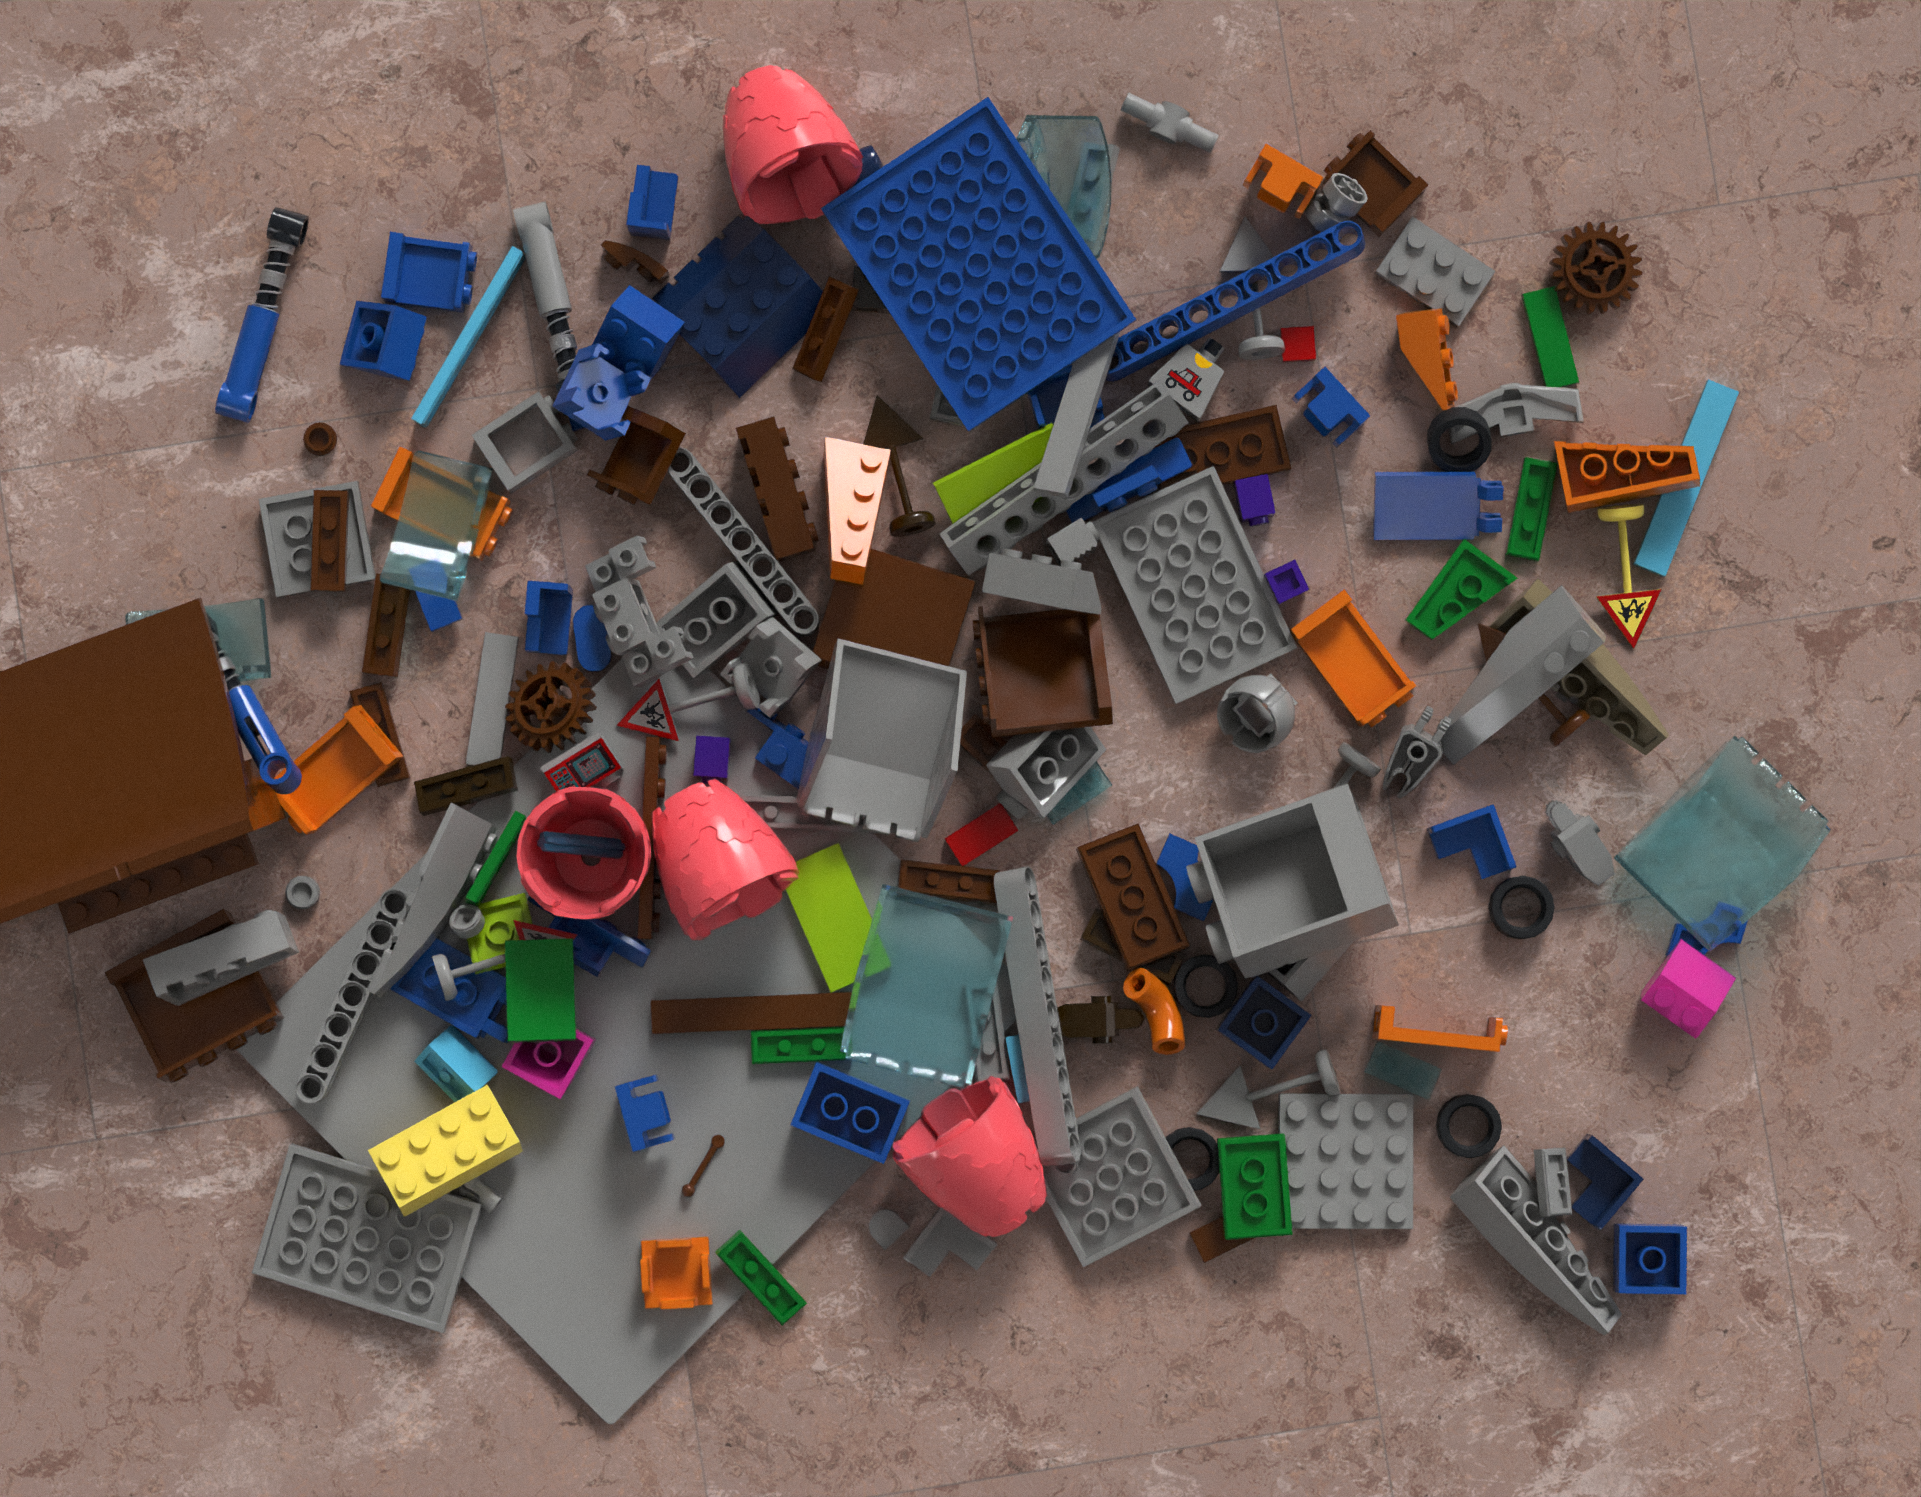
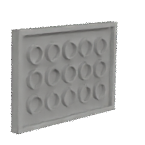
M1214 466L1092 522L1101 537L1100 542L1175 704L1297 649Z
M292 1143L288 1148L252 1273L444 1333L478 1224L482 1204L469 1198L447 1193L403 1217L378 1170Z

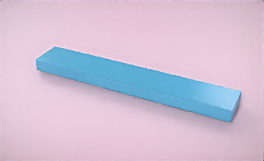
M514 246L511 247L411 419L420 426L428 427L526 258L521 250Z
M1709 379L1706 381L1681 443V446H1694L1700 475V487L1661 494L1633 565L1659 576H1666L1739 394L1738 391Z

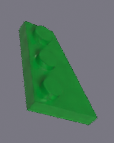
M1463 539L1404 621L1432 640L1518 578Z

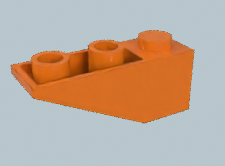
M1442 308L1396 315L1400 349L1442 410L1455 407L1454 401L1458 400V389L1456 382H1451L1450 368L1454 367V357L1452 349L1447 348L1445 335H1449L1450 331L1447 315H1443Z

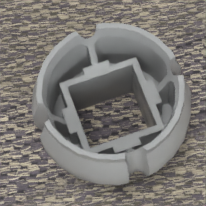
M1272 674L1268 676L1250 675L1238 679L1224 692L1217 708V719L1223 734L1233 735L1232 744L1250 753H1260L1276 747L1290 734L1295 721V705L1298 702ZM1261 703H1265L1267 705V710Z

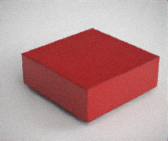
M1314 326L1280 328V338L1284 341L1285 351L1282 353V363L1316 360Z

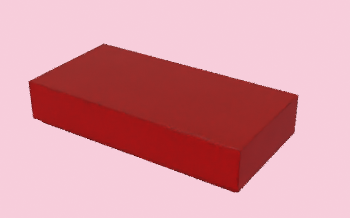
M999 803L944 839L961 866H965L1019 830L1003 805Z

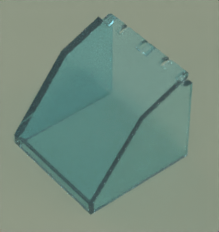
M1733 736L1730 740L1726 741L1685 781L1614 857L1709 952L1791 884L1831 830L1826 825L1829 820L1813 805H1810L1804 812L1799 809L1807 799L1789 781L1780 788L1776 786L1783 775L1764 757L1756 765L1751 762L1759 752L1743 736L1739 739Z
M883 884L853 985L840 1052L846 1053L845 1059L868 1065L870 1056L873 1054L877 1056L875 1067L901 1073L903 1063H908L910 1066L907 1075L934 1082L936 1071L943 1072L941 1084L963 1089L965 1083L971 1085L1013 917Z

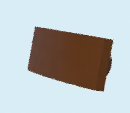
M607 240L601 244L603 251L606 252L603 256L604 260L615 270L622 267L625 271L629 272L637 263L639 266L636 270L650 283L655 279L659 284H662L670 276L668 270L659 262L635 248Z

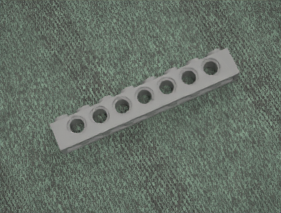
M1157 381L1089 429L1068 498L1036 493L1033 487L1041 466L1040 463L939 534L969 576L987 566L989 552L1001 554L1003 548L1012 549L1018 541L1028 534L1038 531L1044 523L1057 514L1067 511L1074 502L1084 495L1094 492L1100 484L1113 475L1123 472L1126 466L1140 456L1149 454L1156 445L1166 438L1176 435L1189 422L1162 383ZM1152 420L1149 425L1144 426L1146 422ZM1125 439L1123 443L1116 445L1120 440ZM1098 458L1094 463L1089 464L1093 459ZM1042 497L1041 500L1033 503L1037 498ZM1015 516L1011 521L1006 522L1008 518ZM988 535L985 539L979 541L981 537Z

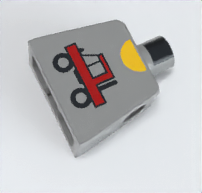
M1210 337L1199 351L1186 344L1150 378L1147 386L1150 387L1157 381H1160L1179 409L1199 422L1223 376L1224 370L1217 366L1215 362L1225 348Z

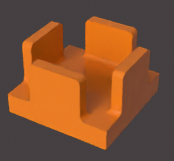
M1265 144L1244 180L1243 186L1249 189L1259 170H1262L1267 175L1261 183V189L1257 194V198L1279 212L1285 213L1295 195L1301 193L1305 197L1294 215L1300 219L1319 189L1324 177L1270 145Z
M709 1236L641 1241V1283L645 1309L692 1308L697 1305L713 1304Z

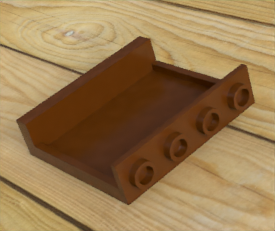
M871 549L863 585L835 580L813 649V653L821 659L818 666L829 669L837 639L949 666L976 581Z
M978 606L979 620H972L974 640H981L982 648H975L977 668H984L985 676H979L980 695L987 696L988 704L982 705L984 725L991 724L992 737L1113 724L1112 701L1100 614L1058 609L984 617L983 606Z
M225 909L214 913L105 972L110 984L116 987L158 1071L156 1074L157 1078L166 1082L169 1080L170 1083H174L188 1075V1069L198 1064L200 1067H204L218 1059V1053L228 1048L230 1051H234L248 1043V1037L259 1033V1035L269 1033L278 1027L276 1022L284 1019L260 970L179 1006L156 996L143 959L236 924L232 914Z

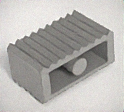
M1080 518L1047 538L1046 546L1057 564L1061 566L1062 560L1078 562V560H1083L1084 556L1089 557L1090 553H1095L1097 543L1101 537L1091 521L1085 524L1084 520Z

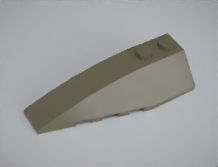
M1536 579L1488 627L1508 633L1511 627L1553 592L1539 579ZM1603 644L1551 687L1552 690L1557 692L1555 695L1557 698L1565 703L1569 700L1585 710L1591 716L1589 719L1592 721L1595 719L1609 726L1610 733L1645 756L1669 736L1645 697Z

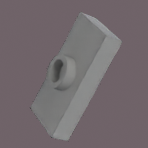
M1566 1148L1533 1150L1540 1217L1572 1215Z

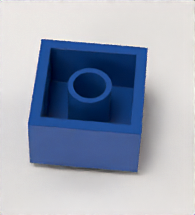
M629 285L611 305L592 345L599 343L610 351L609 355L601 358L622 372L628 373L639 370L652 379L664 365L685 322Z
M1614 1223L1613 1291L1626 1294L1686 1295L1687 1226L1681 1224Z

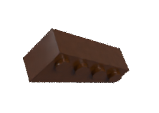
M774 416L737 427L736 431L742 445L746 464L777 562L815 551L813 543L818 542L819 538L814 522L807 524L803 511L809 510L804 490L797 492L794 479L800 478L794 458L788 460L784 447L790 446L785 427L778 428Z

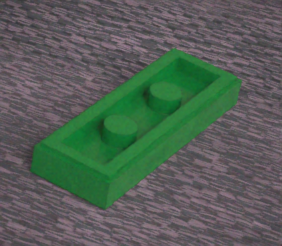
M1555 286L1524 293L1521 297L1544 386L1562 388L1578 384L1579 378L1557 292L1554 291Z
M1529 457L1523 458L1505 556L1536 562L1540 560L1558 463Z
M516 810L467 893L465 897L467 904L480 906L519 837L526 820V816Z
M852 1026L751 1030L752 1064L853 1060Z
M738 1230L715 1251L716 1255L782 1326L807 1304L804 1298L741 1230Z

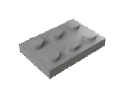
M1412 216L1375 274L1428 309L1442 308L1443 315H1447L1449 323L1458 328L1495 273V270Z

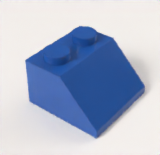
M356 301L340 365L388 378L410 381L416 365L420 341L424 335L427 317L396 305Z

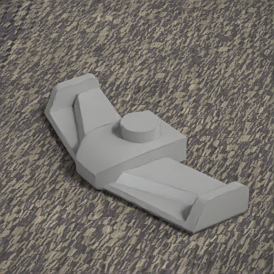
M1517 382L1501 385L1494 391L1456 406L1467 407L1477 411L1485 418L1489 428L1498 425L1500 437L1534 432L1532 419L1584 423L1579 389L1521 385ZM1456 425L1448 429L1451 445L1477 434L1474 428L1466 425Z

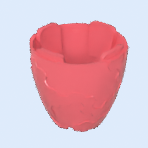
M768 65L746 73L739 79V86L737 88L731 87L727 96V103L725 104V115H723L724 150L732 189L744 216L750 217L759 224L785 223L806 217L808 219H816L824 215L821 210L822 207L856 184L862 172V158H864L857 143L849 133L846 125L833 111L831 104L801 76L792 70H782L778 66Z
M716 779L707 781L708 787L701 782L677 792L664 802L666 809L663 812L658 807L651 815L653 849L664 894L670 910L675 915L683 933L689 936L691 940H704L711 934L712 930L727 925L743 916L755 918L780 902L782 892L795 880L799 879V870L794 858L774 831L738 794Z
M573 786L559 790L537 805L524 821L518 837L516 855L518 870L521 875L520 880L531 898L544 910L558 917L583 920L609 916L633 898L648 873L651 859V844L646 825L635 808L627 803L623 797L608 789ZM548 831L620 839L626 848L623 851V856L619 859L601 857L598 864L589 866L583 861L582 855L544 852L541 850V847L537 846V840L540 837V833Z
M990 1076L961 1090L952 1088L945 1091L924 1106L921 1111L922 1117L907 1130L900 1140L893 1143L894 1161L917 1188L938 1207L943 1208L969 1229L982 1236L997 1237L1013 1231L1026 1221L1027 1215L1025 1212L1029 1209L1033 1213L1042 1207L1047 1197L1043 1167L1033 1135L1024 1121L1023 1113L1005 1082H1002L1000 1078Z

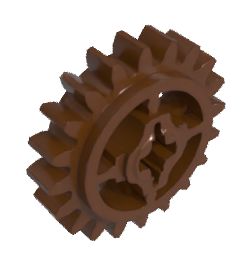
M1587 222L1584 225V233L1578 226H1575L1571 229L1573 238L1567 234L1560 238L1565 247L1557 245L1553 249L1554 253L1560 256V258H1553L1549 261L1551 266L1558 268L1557 271L1550 275V278L1560 279L1561 281L1554 288V291L1566 290L1567 293L1562 301L1565 303L1574 298V310H1578L1583 304H1586L1587 314H1591L1595 310L1596 305L1600 313L1605 314L1608 310V303L1614 310L1620 307V300L1618 298L1625 302L1630 300L1631 295L1627 289L1635 291L1639 287L1632 278H1638L1643 273L1633 267L1642 261L1641 257L1631 256V253L1637 249V244L1626 246L1625 242L1628 240L1629 234H1624L1618 238L1616 236L1618 226L1615 225L1609 232H1606L1605 222L1599 223L1596 231L1592 223ZM1598 244L1608 247L1616 256L1607 255ZM1585 245L1586 252L1582 262L1571 266L1575 250L1579 246ZM1592 263L1595 266H1601V268L1606 267L1598 274L1596 270L1586 269ZM1614 271H1620L1617 285L1613 290L1607 292L1606 284L1608 283L1609 275ZM1576 280L1586 282L1593 289L1594 293L1583 289Z
M551 661L548 670L541 664H538L537 674L535 675L526 670L527 681L523 682L518 679L515 681L520 690L518 692L509 691L508 694L515 701L505 705V708L512 713L505 718L512 726L510 729L511 733L524 746L529 745L536 752L542 747L547 753H551L554 744L562 751L564 750V741L566 739L572 744H576L574 734L576 732L583 735L587 733L582 724L584 722L593 723V719L587 712L597 709V706L590 701L596 696V693L589 688L591 682L576 667L572 669L565 662L559 667L554 661ZM560 686L570 688L571 699L564 697V694L560 692ZM530 715L537 717L541 722V728L532 726Z

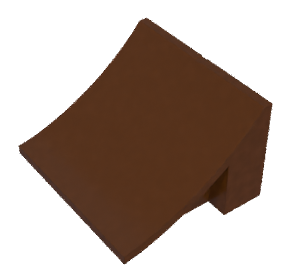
M197 598L0 671V924L57 903L68 934L259 864L248 833L287 817L279 803L276 792L261 778L254 760L244 761L225 675L202 598Z

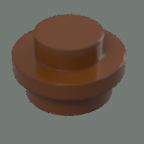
M314 423L304 433V445L313 455L325 456L335 449L337 434L326 423Z

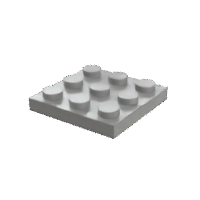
M358 481L259 499L277 598L315 592L311 591L314 490H341L349 492L346 586L375 580V569Z

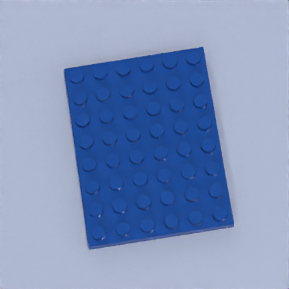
M989 97L821 208L968 432L1137 321Z

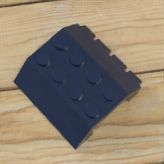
M737 216L721 231L725 236L722 241L716 236L697 254L701 259L698 264L692 259L673 277L678 282L674 287L668 282L652 298L657 304L685 322L679 335L715 370L717 376L739 398L806 335L823 293L809 274L765 229L748 216L743 220Z

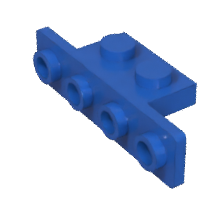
M1176 437L1154 448L1149 454L1140 456L1126 466L1123 472L1113 475L1100 484L1094 492L1084 495L1074 502L1066 511L1071 522L1073 523L1080 518L1086 521L1106 510H1109V512L1118 510L1127 504L1126 500L1136 495H1139V497L1148 495L1157 489L1156 485L1190 469L1192 463L1181 440Z
M759 708L748 709L747 712L773 730V733L755 759L799 790L808 741L803 738L805 733L792 723H788L786 726L776 719L778 713L769 718Z
M528 897L530 903L544 910L533 898ZM546 911L555 917L548 928L578 934L573 940L574 964L592 975L598 977L613 952L641 968L647 962L651 950L640 939L628 937L618 931L611 922L599 919L582 920L558 917Z

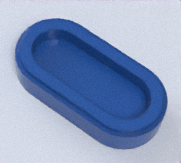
M593 605L583 606L577 610L573 617L577 656L579 663L586 670L599 672L607 668L612 658L611 649L606 641L608 633L604 623L600 622L597 618Z

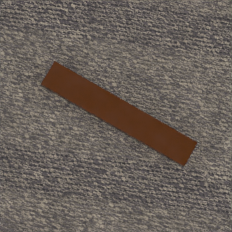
M852 992L651 1000L652 1034L854 1026Z

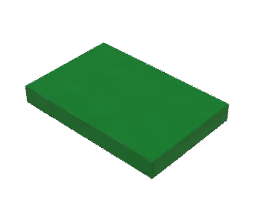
M573 938L506 940L508 1043L576 1041Z
M1285 1133L1217 1138L1224 1239L1293 1235Z

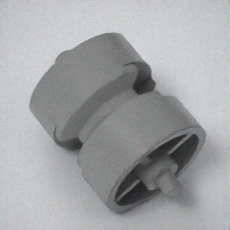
M1334 173L1323 186V193L1316 195L1306 208L1305 213L1315 229L1323 232L1340 222L1351 221L1349 217L1356 216L1367 202V194L1356 179L1341 173Z

